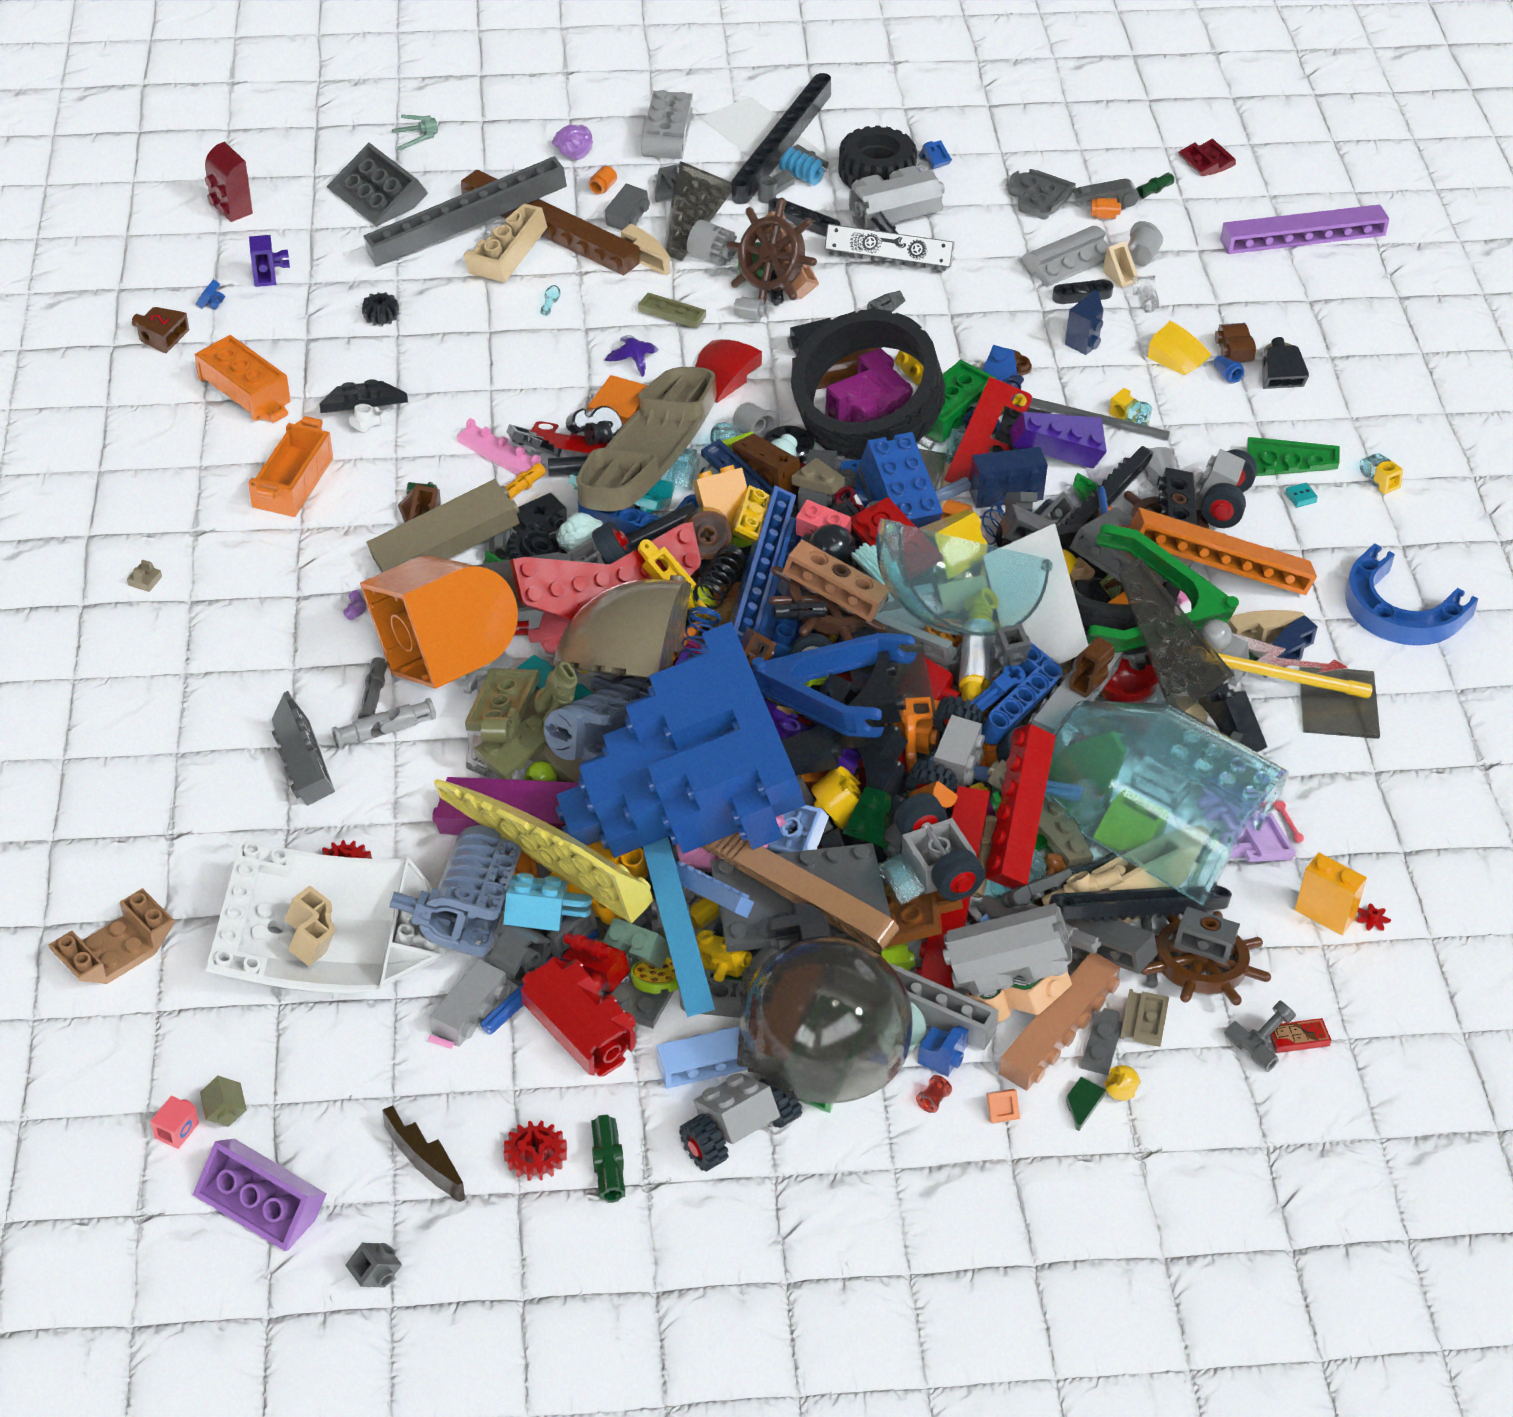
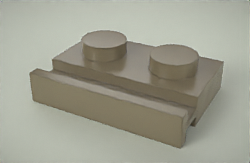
M1129 989L1120 1039L1127 1037L1133 1039V1042L1161 1047L1169 997L1144 991L1140 994L1133 992L1134 989Z

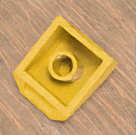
M1169 320L1151 339L1147 358L1182 375H1187L1204 363L1211 356V353L1190 332Z

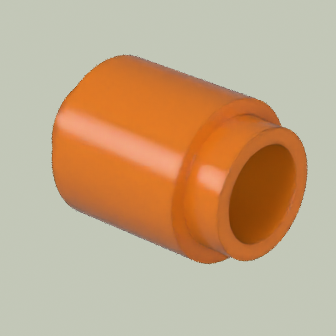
M602 166L590 178L589 188L595 194L605 193L617 181L615 170L610 166Z
M1117 198L1092 199L1091 216H1096V219H1116V215L1121 214V203H1117Z

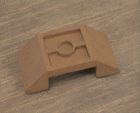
M144 888L120 901L123 916L87 938L81 940L71 930L48 944L49 949L79 981L109 984L157 953L175 922Z

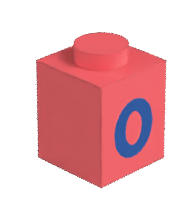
M172 1095L150 1121L154 1138L177 1149L182 1146L199 1125L194 1104L186 1099L180 1100Z

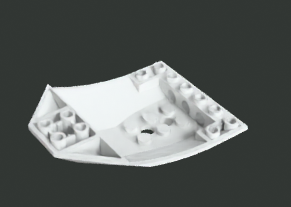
M241 838L206 971L266 985L309 991L353 993L379 990L443 957L445 947L429 941L422 934L420 924L411 923L413 914L390 907L394 891L419 898L421 891L431 894L433 886L408 856L406 859L338 857L297 851ZM308 886H312L331 901V919L335 926V933L326 954L311 966H307L288 951L296 929L284 920L292 899ZM278 927L282 932L275 934L270 932L268 928Z

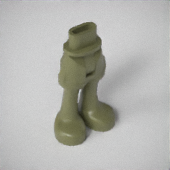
M562 662L548 674L546 686L540 688L535 695V711L537 713L546 712L542 719L544 723L552 711L570 705L573 702L578 679L568 662Z

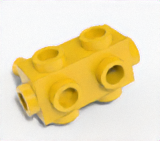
M702 930L696 935L704 969L714 971L713 977L716 981L722 982L726 975L738 978L752 961L751 952L746 950L727 952L724 936L713 935L711 930Z

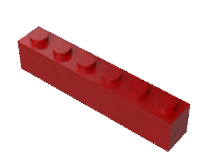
M1032 724L1014 729L1011 737L1012 745L1006 762L1005 780L1001 787L1002 796L996 813L995 831L991 838V852L986 864L987 872L985 878L1009 889L1028 885L1056 735Z

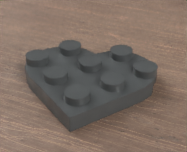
M1029 169V172L1019 173L1018 170L1010 177L1009 194L1019 197L1018 210L1021 213H1027L1037 216L1041 220H1046L1049 218V215L1055 213L1072 195L1073 189L1076 188V183L1039 170Z

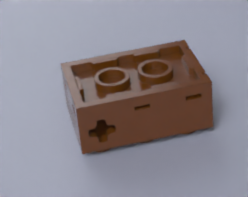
M754 433L732 443L734 453L773 488L774 486L780 487L796 495L795 502L798 500L800 486L792 484V475L800 470L799 458Z

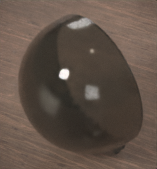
M837 936L809 937L782 947L771 955L759 969H754V973H745L742 976L741 993L743 995L741 996L738 1035V1042L740 1044H738L737 1065L748 1067V1072L759 1073L767 1082L782 1092L802 1100L817 1103L834 1104L855 1101L867 1097L886 1086L904 1065L909 1053L913 1032V1013L909 995L904 983L892 965L870 947L860 942Z

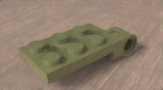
M490 668L464 722L466 731H481V738L485 743H511L540 680L539 670Z

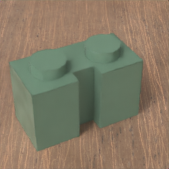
M615 917L603 940V943L625 951L627 957L637 958L643 963L658 969H662L670 952L667 940L658 933Z

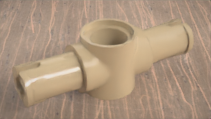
M1118 866L1097 875L1083 871L1069 877L1066 880L1067 884L1063 885L1064 888L1043 896L1042 901L1044 906L1049 905L1053 894L1102 891L1123 883L1124 878Z

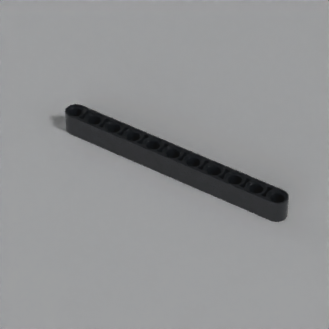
M819 73L811 79L732 179V201L734 203L746 204L758 191L759 179L763 176H770L784 153L794 145L832 95L831 76L829 74Z

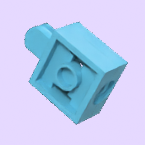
M519 873L512 876L506 892L503 925L559 931L564 915L575 917H588L590 915L591 908L589 906L592 904V897L587 894L567 892L568 881H561L559 877L547 876L544 879L535 878L529 873Z

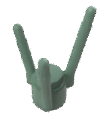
M402 114L401 118L421 121L416 126L392 129V133L419 130L420 134H424L397 147L398 151L425 139L434 138V134L438 133L437 121L434 117L431 118V115Z

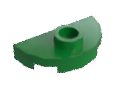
M1077 472L1073 481V491L1081 501L1086 502L1087 497L1092 495V491L1097 490V483Z

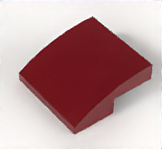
M1213 138L1200 146L1194 142L1178 151V154L1201 176L1213 175L1236 165V159Z

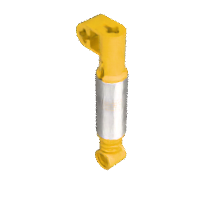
M984 588L964 602L968 622L963 629L958 683L963 701L968 699L972 702L992 684L994 655L991 645L994 643L996 635L993 614L994 611L999 609V601L995 593L988 588ZM991 705L982 713L984 715L982 724L989 713L995 708Z

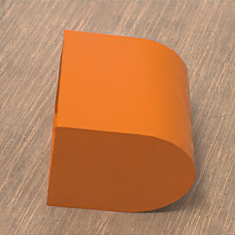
M421 556L360 582L391 674L434 689L496 660L507 649L516 631L518 609L514 593L509 584L499 574L487 568L437 556Z

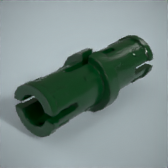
M1167 172L1160 177H1153L1147 183L1138 186L1136 189L1139 193V198L1144 199L1151 194H1158L1163 188L1173 185L1175 181L1174 176Z

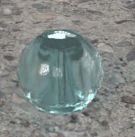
M726 422L717 423L713 426L710 433L711 443L718 439L723 441L738 436L736 428Z

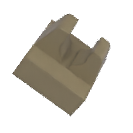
M142 559L141 563L134 568L131 575L127 578L128 586L150 592L162 578V572L154 568L152 562Z

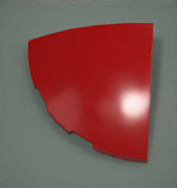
M730 339L712 340L701 350L695 367L709 369L714 372L717 391L716 403L747 383V375L762 365V351L746 343Z

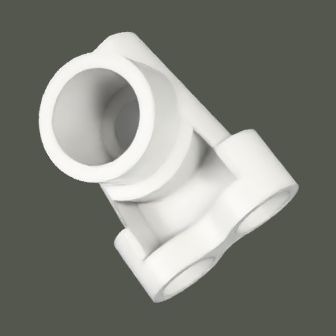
M359 404L355 406L354 415L349 418L350 426L358 431L367 432L371 426L389 422L390 416L386 410L380 411L378 406L372 407L367 404Z

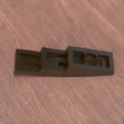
M393 1105L382 1109L384 1127L397 1147L413 1166L435 1186L457 1201L465 1200L463 1181L440 1140L437 1139L427 1143L416 1122L404 1126Z

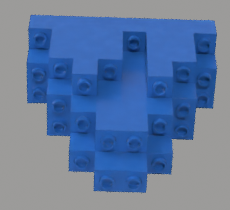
M732 621L702 633L706 643L701 645L702 653L679 661V664L650 675L649 678L652 683V687L648 688L650 695L626 704L628 715L625 716V722L627 726L602 735L606 746L601 747L604 754L581 762L579 766L581 775H579L578 779L580 785L556 795L559 805L555 807L560 821H565L566 823L565 826H562L564 833L586 846L601 841L605 850L610 848L614 858L669 836L673 846L679 844L683 854L737 832L740 833L743 842L749 840L752 850L783 838L775 817L803 807L806 804L797 777Z

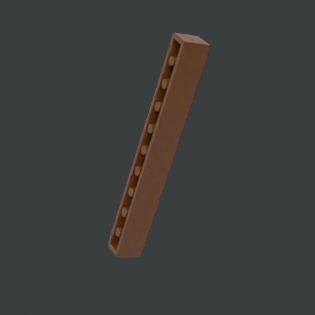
M476 169L461 180V193L464 194L497 180V178ZM541 199L527 203L543 209L547 228L541 235L542 237L623 276L640 264L638 245ZM515 208L499 216L506 219L518 208Z

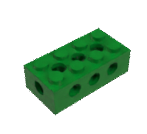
M961 359L943 373L945 401L937 421L926 436L943 443L963 426L962 420L965 414L977 406L989 377L997 378Z

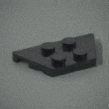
M369 379L364 383L346 382L341 386H336L319 403L320 413L352 410L359 404L376 407L408 403V396L406 392L384 381Z

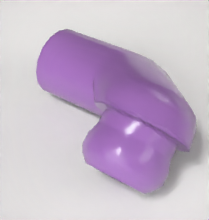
M354 590L348 595L351 603L343 611L344 616L348 620H353L366 611V604L358 590Z

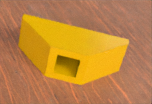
M748 486L731 524L733 535L749 543L757 541L771 495L761 489Z

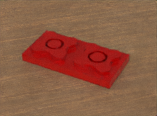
M889 497L851 517V529L864 543H867L870 547L875 545L882 553L881 559L886 564L891 562L898 569L899 574L897 576L900 578L901 584L943 561V555Z

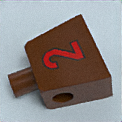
M152 307L145 315L136 313L132 318V325L137 327L139 340L165 354L190 330L187 313L182 311Z

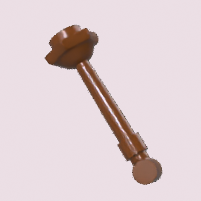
M1048 853L1040 859L1046 871L1045 876L1066 869V864L1063 862L1062 857L1056 853ZM1042 897L1035 899L1034 905L1044 906Z

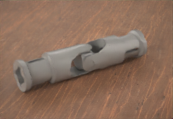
M429 697L424 702L418 704H406L386 712L354 720L352 724L340 728L332 727L333 739L337 748L340 749L343 745L358 741L360 743L393 731L415 726L416 722L429 718L434 720L436 719V711ZM376 723L378 724L379 728H372Z

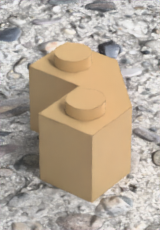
M308 886L292 899L284 919L296 929L288 951L307 966H311L326 954L335 933V926L331 919V901L312 886Z

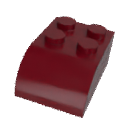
M225 141L215 145L206 156V177L204 179L208 187L209 194H207V199L210 205L217 208L220 214L225 216L230 222L253 214L246 161Z

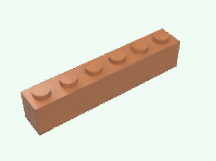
M1090 952L1070 976L1072 985L1043 1012L1036 1015L1001 1056L999 1075L1026 1091L1029 1090L1034 1082L1038 1084L1044 1077L1046 1068L1050 1064L1054 1065L1061 1055V1050L1073 1043L1076 1032L1088 1025L1091 1014L1095 1010L1098 1012L1103 1007L1106 996L1109 993L1114 994L1121 982L1118 978L1120 966L1097 953Z

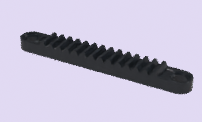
M1141 446L1131 458L1124 457L1123 462L1113 469L1112 474H1108L1107 480L1104 479L1102 485H1098L1097 490L1092 491V495L1087 497L1086 502L1083 501L1081 507H1077L1076 512L1071 514L1070 519L1067 518L1065 524L1061 525L1087 524L1094 520L1100 510L1098 499L1099 487L1103 486L1105 488L1107 504L1111 506L1147 467L1154 452L1145 446Z
M1210 884L1057 893L1051 896L1049 905L1056 903L1057 907L1061 909L1064 919L1082 918L1086 923H1089L1091 919L1098 922L1100 918L1104 922H1107L1109 918L1116 921L1118 917L1121 920H1125L1127 917L1134 920L1136 916L1139 919H1143L1144 916L1151 919L1154 915L1157 918H1161L1162 915L1168 918L1171 914L1175 917H1178L1180 913L1184 915L1187 907L1203 912L1226 909L1229 907L1232 892L1225 887Z

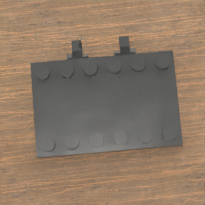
M873 843L776 853L891 918ZM724 859L712 860L711 871L713 878L749 895L748 899L754 901L748 918L718 904L727 952L771 947V949H778L780 963L791 962V945L799 944L797 934L769 939L767 926L769 919H773L772 917L776 914L789 913V915H792L794 903L738 870L735 865H730ZM828 924L836 957L846 956L847 940H852L853 937Z

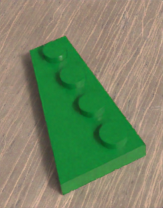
M1258 437L1247 438L1246 452L1256 461V476L1335 470L1339 468L1340 446Z

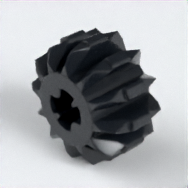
M387 292L370 293L369 297L364 298L361 307L366 322L373 323L374 326L378 324L383 326L386 323L392 324V321L397 320L399 314L397 300L394 295H388Z

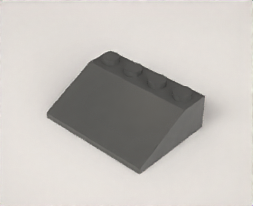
M370 142L326 186L376 227L414 209L428 194L417 178Z

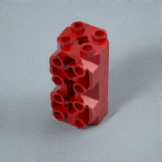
M553 957L536 970L529 971L522 979L524 984L521 989L522 1004L590 1076H594V1073H596L598 1076L604 1077L623 1065L626 1060L623 1056L627 1049L632 1052L635 1048L636 1038L633 1028L636 1026V1021L631 1013L625 1012L618 1005L616 998L612 994L600 997L598 992L602 988L599 981L594 976L590 977L578 959L565 962L561 961L558 957Z

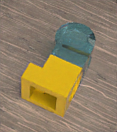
M1122 388L1111 397L1109 414L1118 419L1149 426L1152 406L1147 402L1133 398L1130 390Z
M1375 453L1360 460L1359 467L1362 474L1378 483L1379 491L1384 495L1401 488L1403 468L1381 453Z

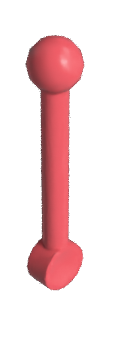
M1277 801L1275 810L1282 813L1294 834V841L1301 843L1304 840V835L1298 832L1286 812L1285 802Z

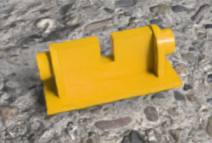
M899 350L894 363L919 386L924 367L914 357Z

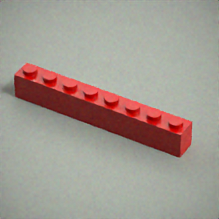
M958 786V798L954 805L949 807V811H953L952 819L975 851L978 859L989 806L990 791ZM971 895L961 899L962 909L941 914L942 934L928 937L927 942L922 941L919 958L924 959L922 967H917L915 974L951 990L954 988L952 972L954 971L952 966H947L944 960L943 949H946L944 934H947L949 930L965 927Z

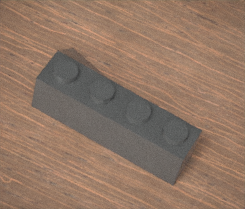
M286 691L283 693L271 719L275 729L271 732L277 744L281 746L278 752L282 760L287 763L284 770L291 781L293 780L294 784L290 785L293 794L297 799L302 798L305 804L309 806L334 793L335 789L310 720L290 692Z

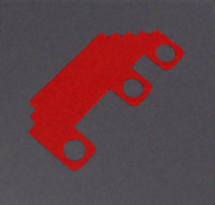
M537 421L530 430V432L537 433V436L543 437V440L549 441V444H554V448L590 454L593 450L605 448L608 443L602 444L601 442H598L597 445H589L585 440V436L571 433L570 435L555 433L559 427L556 423ZM550 424L553 426V428L541 429L539 428V425Z

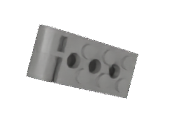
M653 90L641 140L642 156L683 160L693 116L692 93Z

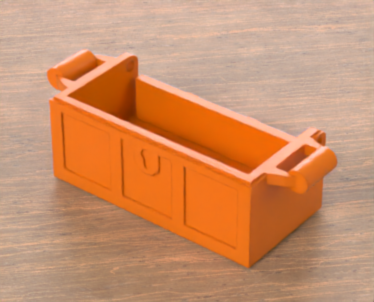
M231 334L194 354L198 379L202 382L208 381L235 403L251 412V417L254 421L264 419L275 423L288 416V411L284 406L291 402L287 375Z
M304 416L297 423H288L286 425L285 435L262 466L256 478H251L248 482L253 508L292 517L297 516L333 460L330 432L322 430L323 420Z

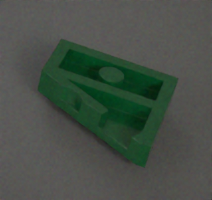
M866 786L842 833L848 838L866 844L873 843V846L886 850L888 841L885 840V828L889 827L890 823L888 813L891 808V796L885 791Z

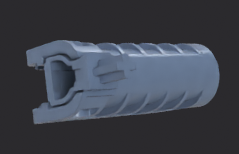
M595 675L594 680L590 683V687H593V690L597 691L596 693L554 710L547 716L544 723V735L550 749L558 757L565 760L580 758L587 761L604 754L601 747L606 746L602 735L627 726L625 722V716L628 715L626 704L650 695L648 690L649 687H652L650 679L619 676L609 680Z
M482 825L468 827L458 835L438 887L433 888L431 894L421 891L419 898L394 891L390 907L413 914L411 923L420 924L422 934L429 941L473 956H485L489 952L505 906L506 892L516 869L521 847L515 842L500 838L501 834L493 828ZM476 940L481 941V944H475Z

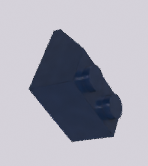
M1097 290L1092 291L1069 310L1065 345L1084 355L1089 354L1092 350H1096L1101 343L1100 333L1104 323L1102 320L1104 310Z

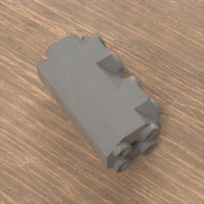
M910 166L893 171L889 176L890 180H883L879 175L856 180L849 191V209L855 212V216H852L853 223L857 228L873 229L877 228V226L870 219L880 211H882L891 224L942 211V194L945 193V187L943 182H939L933 170L922 172L918 167Z
M1056 903L949 930L947 934H944L946 949H943V955L946 965H951L954 971L952 972L955 988L962 987L969 990L972 996H981L986 992L998 989H1008L1014 985L1013 979L1018 975L1024 977L1028 983H1033L1041 978L1053 975L1061 976L1068 971L1067 965L1072 962L1071 943H1067L1066 937L1068 935L1067 926L1061 909L1057 907Z

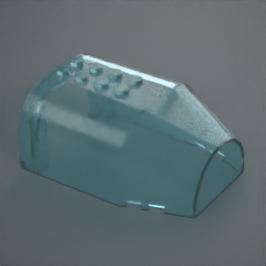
M1082 700L1073 706L1053 733L1056 735L1045 797L1051 803L1057 801L1065 809L1063 815L1068 819L1074 817L1081 824L1080 831L1086 837L1133 865L1144 869L1145 872L1197 903L1204 905L1214 892L1235 847L1251 822L1256 817L1254 829L1259 831L1270 817L1285 786L1289 770L1173 704Z

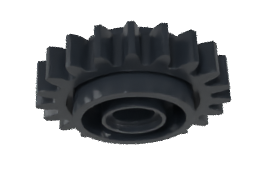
M526 527L525 531L517 529V533L512 532L511 537L508 538L505 554L509 555L508 560L556 552L567 554V552L559 547L556 533L549 535L547 529L541 531L538 527H535L534 530Z

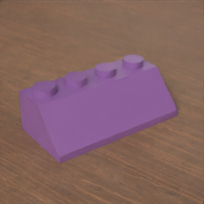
M233 1138L214 1142L192 1195L280 1249L289 1251L315 1222L327 1193Z

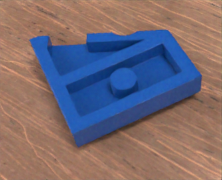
M993 344L982 371L996 377L1000 381L1008 379L1011 375H1017L1014 350Z

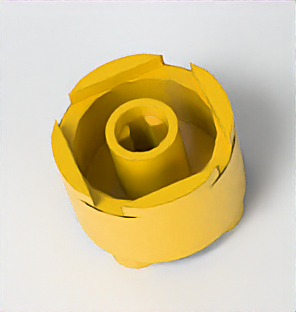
M842 766L838 769L830 770L811 788L812 794L817 799L814 805L828 813L838 828L844 829L862 795L858 787L861 783L850 771Z

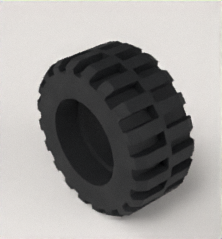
M875 125V127L865 126L863 129H855L853 133H848L840 143L839 177L846 186L848 185L849 189H852L851 186L854 181L868 176L879 175L883 180H890L889 176L893 171L916 166V145L906 133L903 134L901 130H894L892 127L886 126L885 128Z

